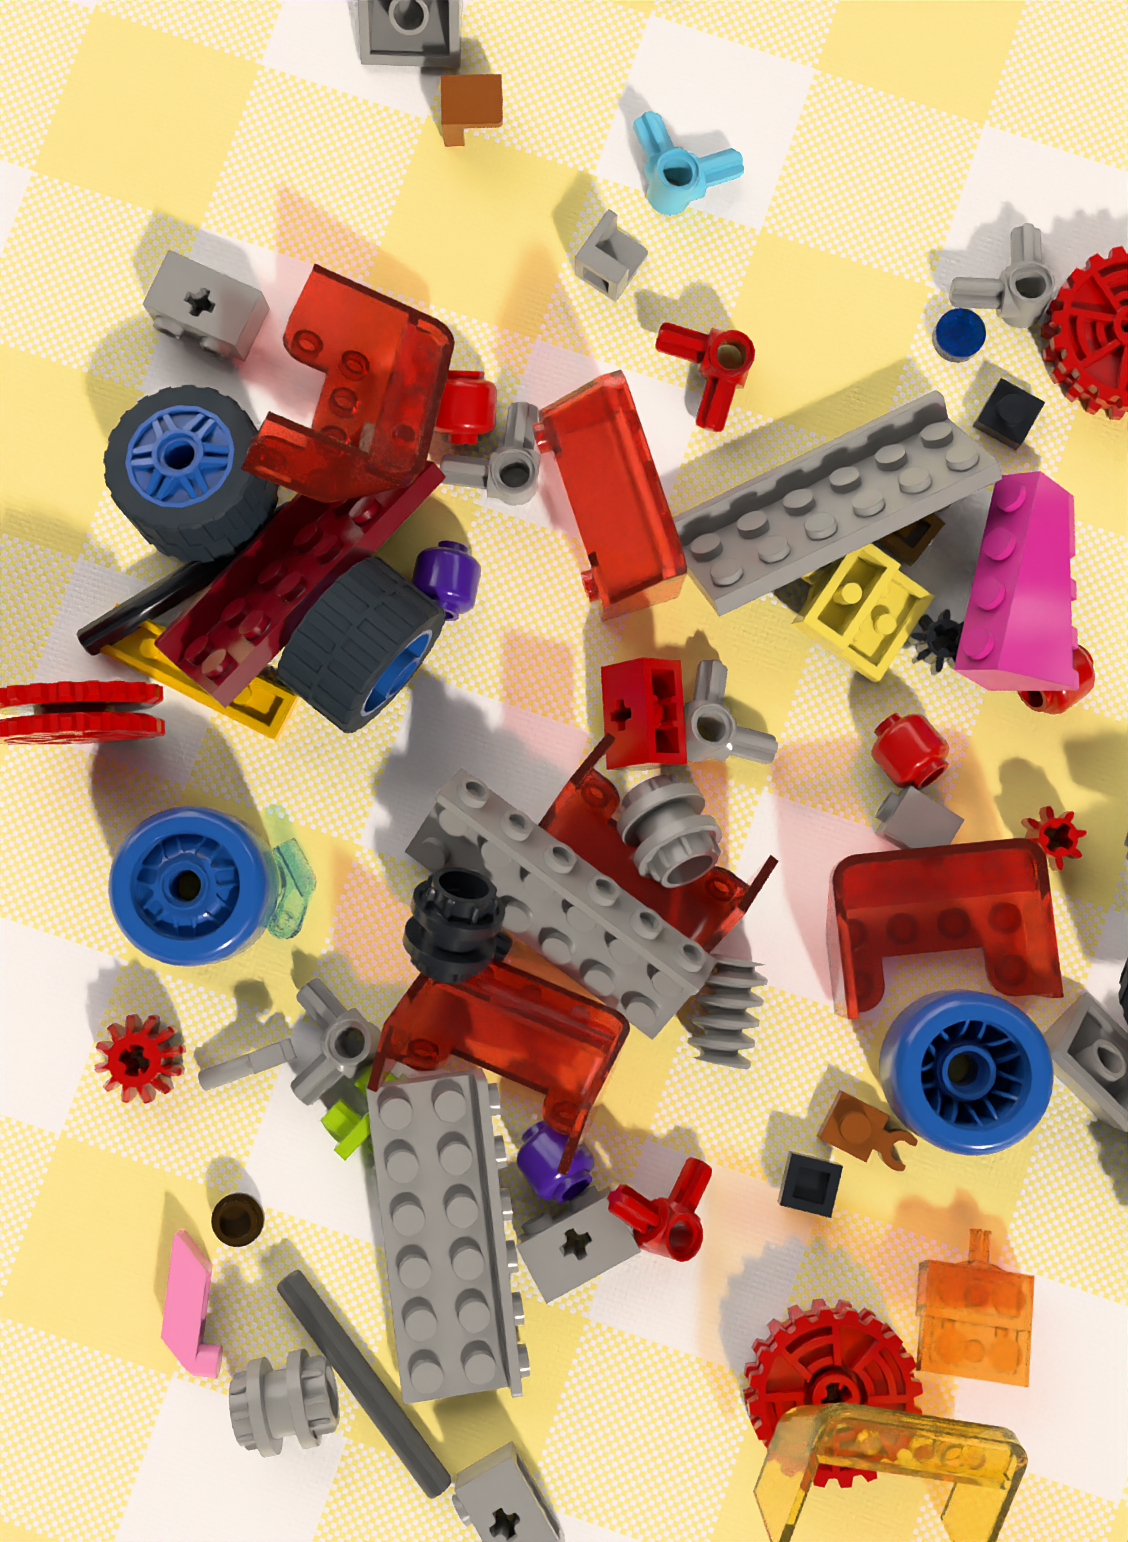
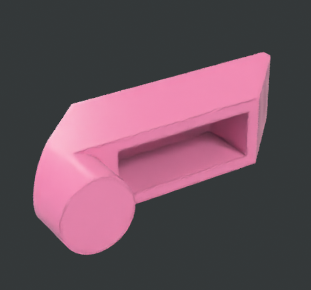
M180 1229L173 1236L161 1339L190 1374L199 1377L218 1378L222 1364L223 1346L203 1343L213 1265L188 1232Z

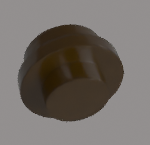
M242 1192L231 1193L222 1198L216 1204L211 1217V1225L216 1237L222 1243L232 1247H242L252 1243L261 1234L265 1224V1213L260 1202L252 1195Z

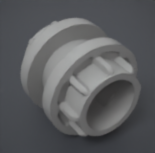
M676 775L655 776L632 788L622 800L619 808L621 816L617 822V830L623 842L628 846L638 847L634 853L633 861L640 875L659 881L661 886L668 888L683 886L699 879L715 866L721 854L718 846L722 839L721 828L714 817L700 815L705 807V799L695 784L680 782Z
M303 1348L288 1353L285 1369L273 1371L269 1360L266 1357L250 1360L247 1365V1371L236 1373L229 1385V1412L234 1436L239 1446H244L248 1451L258 1449L260 1455L263 1458H267L281 1453L283 1437L296 1435L301 1447L309 1449L320 1446L322 1435L335 1432L339 1425L340 1407L337 1384L330 1361L328 1359L325 1360L322 1355L310 1357L307 1350Z

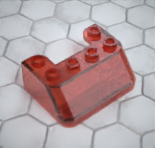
M314 263L288 317L282 337L284 348L292 358L325 373L310 428L268 411L258 433L248 445L241 470L324 503L408 487L417 480L426 465L454 350L455 341L453 334L439 319Z
M1011 838L862 853L846 856L833 866L829 876L825 936L835 1015L845 1019L859 1018L858 1013L869 1011L879 1004L885 991L882 957L983 947L987 980L992 988L1000 994L1012 997L1036 995L1053 999L1064 998L1047 858L1042 848L1034 841L1026 838Z

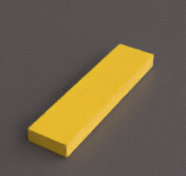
M150 619L139 624L141 628L114 645L110 646L107 644L100 648L99 652L276 742L300 698L296 693L257 675L224 708L155 647V640L166 628Z

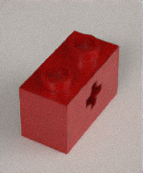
M641 657L602 666L601 684L606 770L646 771L687 764L681 660Z

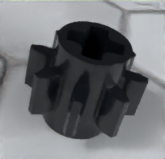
M950 609L942 611L936 622L927 614L921 616L918 624L923 632L912 633L906 640L911 644H916L918 654L914 656L912 663H919L923 660L931 664V675L940 673L945 662L954 670L964 621L958 624L950 620ZM944 634L948 638L949 643L937 651L931 642L936 637Z

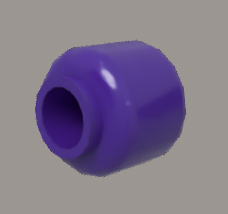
M440 541L438 547L426 548L418 554L411 583L445 610V621H456L459 619V614L469 612L475 605L481 578V565L474 557L468 554V548L465 545L454 541Z
M543 1120L531 1126L522 1135L521 1139L524 1144L517 1153L516 1164L538 1197L544 1200L556 1199L558 1203H564L579 1195L590 1185L593 1178L590 1173L594 1168L595 1158L572 1125L567 1122L549 1124L548 1121Z

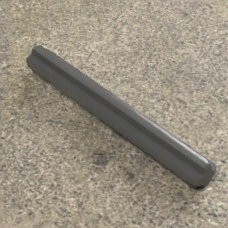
M295 1270L288 1274L278 1283V1293L326 1359L330 1361L332 1367L426 1496L434 1499L441 1495L452 1483L448 1471L300 1270Z

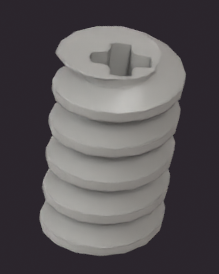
M715 953L709 954L718 961L715 965L717 973L710 974L705 982L706 986L713 989V993L697 996L695 1001L708 1009L709 1012L708 1015L692 1017L691 1023L705 1032L702 1036L689 1037L687 1043L700 1051V1056L693 1057L695 1059L747 1070L751 1067V1061L739 1054L738 1050L755 1047V1040L744 1034L742 1030L759 1027V1019L746 1012L747 1008L763 1006V998L753 993L751 988L767 985L768 979L755 971V967L766 964Z

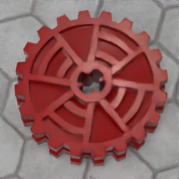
M1123 246L1113 247L1107 259H1104L1097 253L1088 258L1085 262L1086 267L1083 269L1076 267L1066 279L1067 281L1058 290L1055 299H1052L1045 312L1050 316L1049 322L1042 325L1040 337L1049 340V345L1041 352L1043 361L1053 362L1055 370L1049 377L1054 384L1064 382L1068 387L1064 397L1071 403L1080 398L1086 402L1085 412L1095 415L1100 409L1108 411L1109 420L1118 421L1124 416L1125 412H1128V254Z
M87 680L83 682H40L0 688V714L18 716L0 719V744L39 746L113 743L164 736L166 732L163 719L152 714L133 712L150 709L164 700L163 686L155 683L146 684V682Z
M822 1298L812 1300L811 1310L803 1312L797 1304L787 1308L789 1319L782 1323L773 1318L767 1324L771 1334L766 1340L755 1339L751 1348L756 1353V1361L745 1363L744 1376L748 1378L750 1387L743 1390L745 1404L748 1405V1411L751 1414L749 1419L758 1440H762L767 1448L769 1457L775 1463L782 1460L787 1465L789 1475L799 1479L806 1472L811 1475L814 1486L825 1488L829 1479H837L842 1489L852 1487L853 1477L862 1475L867 1482L877 1479L876 1467L884 1463L893 1468L899 1462L895 1453L900 1445L910 1447L915 1439L908 1430L910 1423L921 1422L922 1410L914 1404V1397L923 1394L922 1382L916 1379L912 1372L917 1367L913 1356L907 1353L906 1348L902 1345L903 1341L887 1323L883 1324L876 1318L874 1312L865 1307L858 1313L856 1309L852 1308V1304L849 1301L839 1299L835 1308H830ZM835 1383L837 1385L836 1392L838 1397L829 1401L825 1387Z

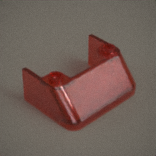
M619 369L594 378L538 410L539 422L531 424L540 454L550 452L553 461H556L587 555L588 570L580 572L581 581L589 603L597 600L599 602L598 614L601 622L678 598L688 572L684 551L628 382L623 371Z
M607 732L565 784L538 826L558 841L568 845L574 853L603 875L613 879L619 887L644 906L654 910L664 921L688 939L698 943L705 952L710 954L746 914L779 860L770 854L747 882H744L730 870L719 866H714L705 875L691 883L674 888L663 887L659 881L641 876L633 861L634 853L638 847L628 846L623 842L617 830V821L612 818V815L620 805L618 790L608 778L595 769L616 740L614 736Z
M492 960V963L486 969L480 971L478 975L472 976L470 979L460 983H443L430 979L420 973L383 1024L367 1089L377 1093L397 1062L420 1072L435 1071L442 1068L451 1055H454L546 1095L541 1108L544 1121L556 1132L569 1136L557 1169L558 1173L567 1176L598 1112L630 1032V1024L622 1013L609 1006L504 962Z

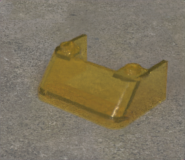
M845 1402L802 1405L790 1409L778 1421L753 1493L769 1541L790 1542L819 1463L953 1482L954 1484L940 1516L951 1542H996L1026 1471L1028 1456L1017 1435L1006 1427Z

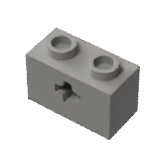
M168 250L142 303L153 319V327L176 340H181L183 335L200 342L199 348L204 352L224 361L230 355L245 362L270 310L262 291L171 250ZM211 305H212L213 308H214L213 311H212V313L208 312V310L210 309ZM198 309L202 310L199 316L196 314Z
M595 1185L590 1186L568 1201L570 1208L553 1217L549 1211H545L521 1226L524 1233L517 1236L516 1248L546 1304L641 1252L640 1246L633 1235L632 1228L608 1210L609 1202L607 1201V1196L611 1191L609 1186L599 1192ZM574 1228L578 1235L588 1232L584 1237L585 1247L578 1250L574 1244H568L564 1247V1244L567 1242V1230Z
M513 1441L457 1473L454 1489L456 1494L452 1496L453 1505L465 1526L473 1523L482 1542H565L563 1530ZM502 1508L506 1515L515 1513V1521L509 1523L505 1516L496 1519L497 1510Z

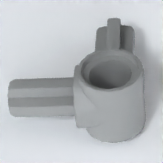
M1024 223L1023 226L1014 227L1010 235L1011 265L1001 272L999 279L954 278L949 292L951 305L955 308L996 309L997 317L1002 318L1005 323L1016 328H1028L1036 324L1041 318L1055 287L1054 275L1046 264L1041 263V230L1034 227L1033 223ZM1019 292L1027 293L1033 298L1024 297Z
M528 402L510 404L504 446L496 448L495 452L491 453L490 459L452 454L443 455L439 469L446 478L441 483L486 489L487 497L500 499L505 504L511 506H519L529 502L535 496L538 488L541 459L540 453L534 451L539 414L538 407ZM511 468L523 469L529 475L528 481L524 485L514 488L505 485L501 478Z
M716 659L700 661L697 666L693 701L687 702L684 705L687 760L702 762L707 759H713L722 762L730 755L765 765L772 763L778 750L776 737L768 733L737 726L735 717L731 716L729 708L723 705L727 667L722 664V661ZM697 725L704 727L708 731L711 742L702 738L697 730Z
M318 978L306 983L296 995L297 1001L324 1031L320 1037L322 1041L320 1048L323 1053L302 1071L290 1085L294 1095L307 1106L313 1105L343 1075L351 1079L363 1067L370 1066L374 1061L377 1062L384 1049V1038L380 1029L373 1023L368 1022L356 1008H351L347 1011ZM358 1029L364 1036L365 1045L362 1052L353 1058L348 1054L345 1043L350 1032Z

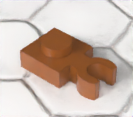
M840 1089L816 1135L819 1139L866 1163L874 1149L878 1151L881 1161L896 1171H904L906 1165L892 1157L891 1148L893 1144L898 1141H905L909 1145L916 1147L918 1140L912 1134L903 1129L884 1130L883 1128L890 1115Z

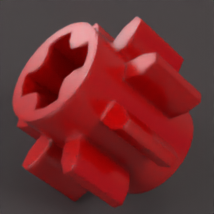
M1046 806L1040 808L1039 815L1041 821L1032 818L1021 820L1023 827L1028 830L1025 839L1016 842V845L1018 847H1027L1029 852L1033 854L1029 859L1030 866H1038L1045 859H1048L1051 870L1058 871L1063 870L1064 863L1062 857L1079 859L1083 856L1076 846L1078 838L1087 835V832L1085 830H1077L1071 823L1074 817L1073 811H1066L1060 814L1058 818H1055L1052 807ZM1045 830H1056L1053 839L1059 843L1058 847H1046L1049 843V838L1044 834Z

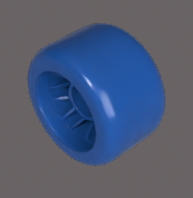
M174 807L158 812L143 820L122 841L114 856L109 872V903L121 932L134 947L145 955L174 966L196 967L216 964L236 957L246 951L267 929L278 903V869L272 852L264 839L243 820L231 814L207 807ZM188 871L195 872L201 881L200 892L191 901H186L179 893L180 878Z
M948 989L923 996L912 1002L895 1018L885 1035L880 1051V1082L885 1098L893 1113L915 1135L933 1146L950 1153L981 1156L997 1153L1012 1147L1024 1139L1037 1126L1050 1102L1054 1070L1051 1053L1043 1034L1026 1013L1009 1001L995 995L966 989ZM963 1054L969 1064L968 1072L962 1080L952 1082L948 1077L949 1063L955 1055Z

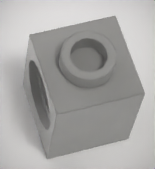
M910 786L900 790L898 795L893 791L887 795L875 815V818L881 821L875 834L926 866L939 863L965 819Z

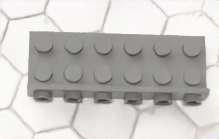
M934 390L668 519L665 522V527L678 563L720 617L1001 480L1002 474L999 461L948 418L944 396L939 391Z
M463 768L440 789L435 797V805L404 851L433 874L444 868L457 867L478 872L488 878L497 887L496 895L504 904L505 917L502 926L652 1040L689 997L696 995L702 989L718 961L705 952L698 943L688 939L664 921L654 910L644 906L619 887L613 879L603 875L574 853L568 845L558 841L533 822L527 814L517 810L489 789L482 780L475 778Z
M479 1068L365 1084L403 1405L509 1387L512 1398L523 1396L521 1378L530 1376V1365L526 1343L517 1344L515 1326L524 1325V1311L520 1291L511 1293L509 1274L519 1272L515 1241L505 1240L503 1221L513 1220L509 1189L508 1187L500 1188L498 1169L506 1168L507 1160L503 1136H494L492 1116L501 1115L497 1083L488 1084L483 1069Z

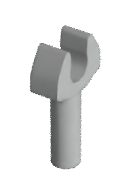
M288 1038L202 1070L198 1073V1080L202 1089L208 1091L297 1058L291 1039Z

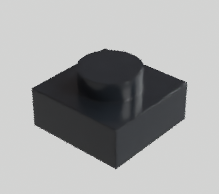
M1000 378L972 426L1008 447L1017 450L1025 440L1045 402L1007 380Z
M789 1150L777 1200L778 1204L831 1218L843 1165L838 1162Z

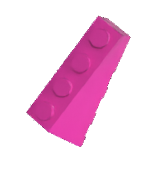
M1041 471L1002 475V479L994 484L954 671L988 691L1079 690V672L1073 669L1072 651L1078 649V629L1072 626L1071 601L1077 600V583L1071 578L1070 559L1076 556L1074 496Z

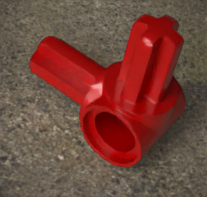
M662 323L656 338L655 349L660 353L700 364L698 372L701 373L700 376L707 380L695 419L696 426L710 432H722L725 428L735 390L744 388L749 369L755 360V348L752 340L738 330L722 331L711 328L708 335L672 323ZM723 345L736 347L741 353V366L734 370L721 366L716 356L717 349Z
M689 1157L686 1159L668 1199L659 1197L650 1201L627 1184H620L615 1191H610L607 1196V1201L609 1202L608 1210L633 1228V1235L642 1250L679 1262L689 1261L696 1256L703 1242L701 1218L694 1212L710 1181L712 1167L697 1158Z

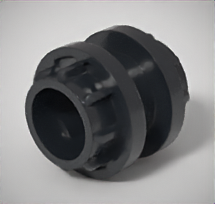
M451 867L441 869L435 874L429 875L427 880L416 886L410 905L413 916L406 922L402 943L407 953L411 956L410 962L420 973L435 981L460 983L470 979L472 976L478 975L480 971L486 969L492 963L496 950L494 936L501 930L505 917V907L496 895L497 887L488 878L469 869Z

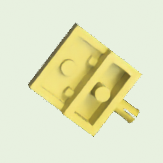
M870 543L829 563L824 568L821 567L800 577L809 583L811 587L809 588L806 602L791 625L870 681L879 682L935 596L900 572L898 569L901 564Z

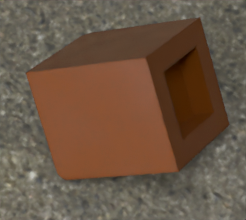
M502 74L441 75V124L445 147L465 146L464 128H499L503 125Z

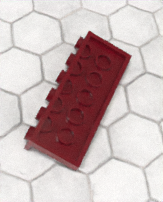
M369 424L363 425L155 640V647L188 678L226 708L287 645L291 635L301 623L306 613L335 580L357 562L371 557L441 484L446 476L434 462L390 446L374 426Z

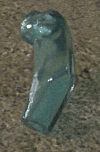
M295 837L271 849L278 866L281 889L275 912L269 919L267 929L277 939H290L298 935L304 925L316 891L317 881L315 873Z

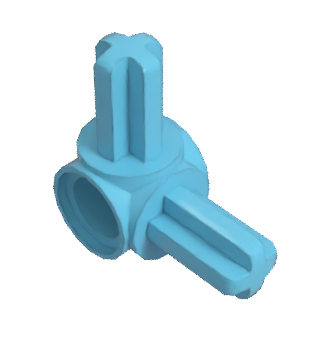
M647 111L633 122L634 132L647 159L643 171L649 183L646 193L648 202L660 214L668 216L678 215L686 209L691 201L703 198L706 188L740 178L744 174L742 154L734 148L698 158L694 153L688 152L682 147H674L660 114ZM666 179L675 180L681 186L672 185Z

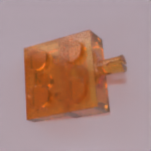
M971 1228L969 1229L968 1260L951 1263L928 1259L919 1262L915 1316L920 1317L916 1371L1028 1388L1035 1275L1009 1272L994 1264H990L992 1231Z

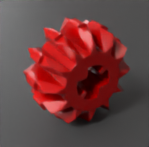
M138 1014L126 1016L125 1028L118 1023H113L107 1027L108 1034L113 1042L100 1041L95 1047L99 1053L107 1055L108 1060L95 1064L94 1070L97 1073L110 1071L112 1077L103 1085L107 1092L118 1088L122 1084L120 1094L122 1102L129 1103L133 1101L137 1093L144 1104L153 1102L156 1096V1089L163 1094H168L174 1089L173 1082L168 1075L181 1076L185 1072V1067L180 1063L172 1061V1059L185 1053L186 1046L178 1044L171 1047L168 1042L178 1032L174 1025L168 1026L158 1033L160 1027V1016L158 1015L148 1016L144 1024ZM144 1048L143 1057L150 1060V1065L137 1069L139 1060L131 1057L132 1051Z

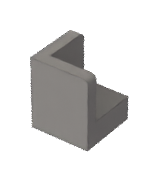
M608 209L575 256V276L614 302H617L646 260L648 250L617 229L618 214Z

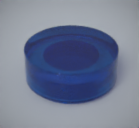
M955 308L942 315L932 333V343L935 351L943 359L954 363L965 362L973 358L981 349L986 339V328L983 320L978 314L965 308Z

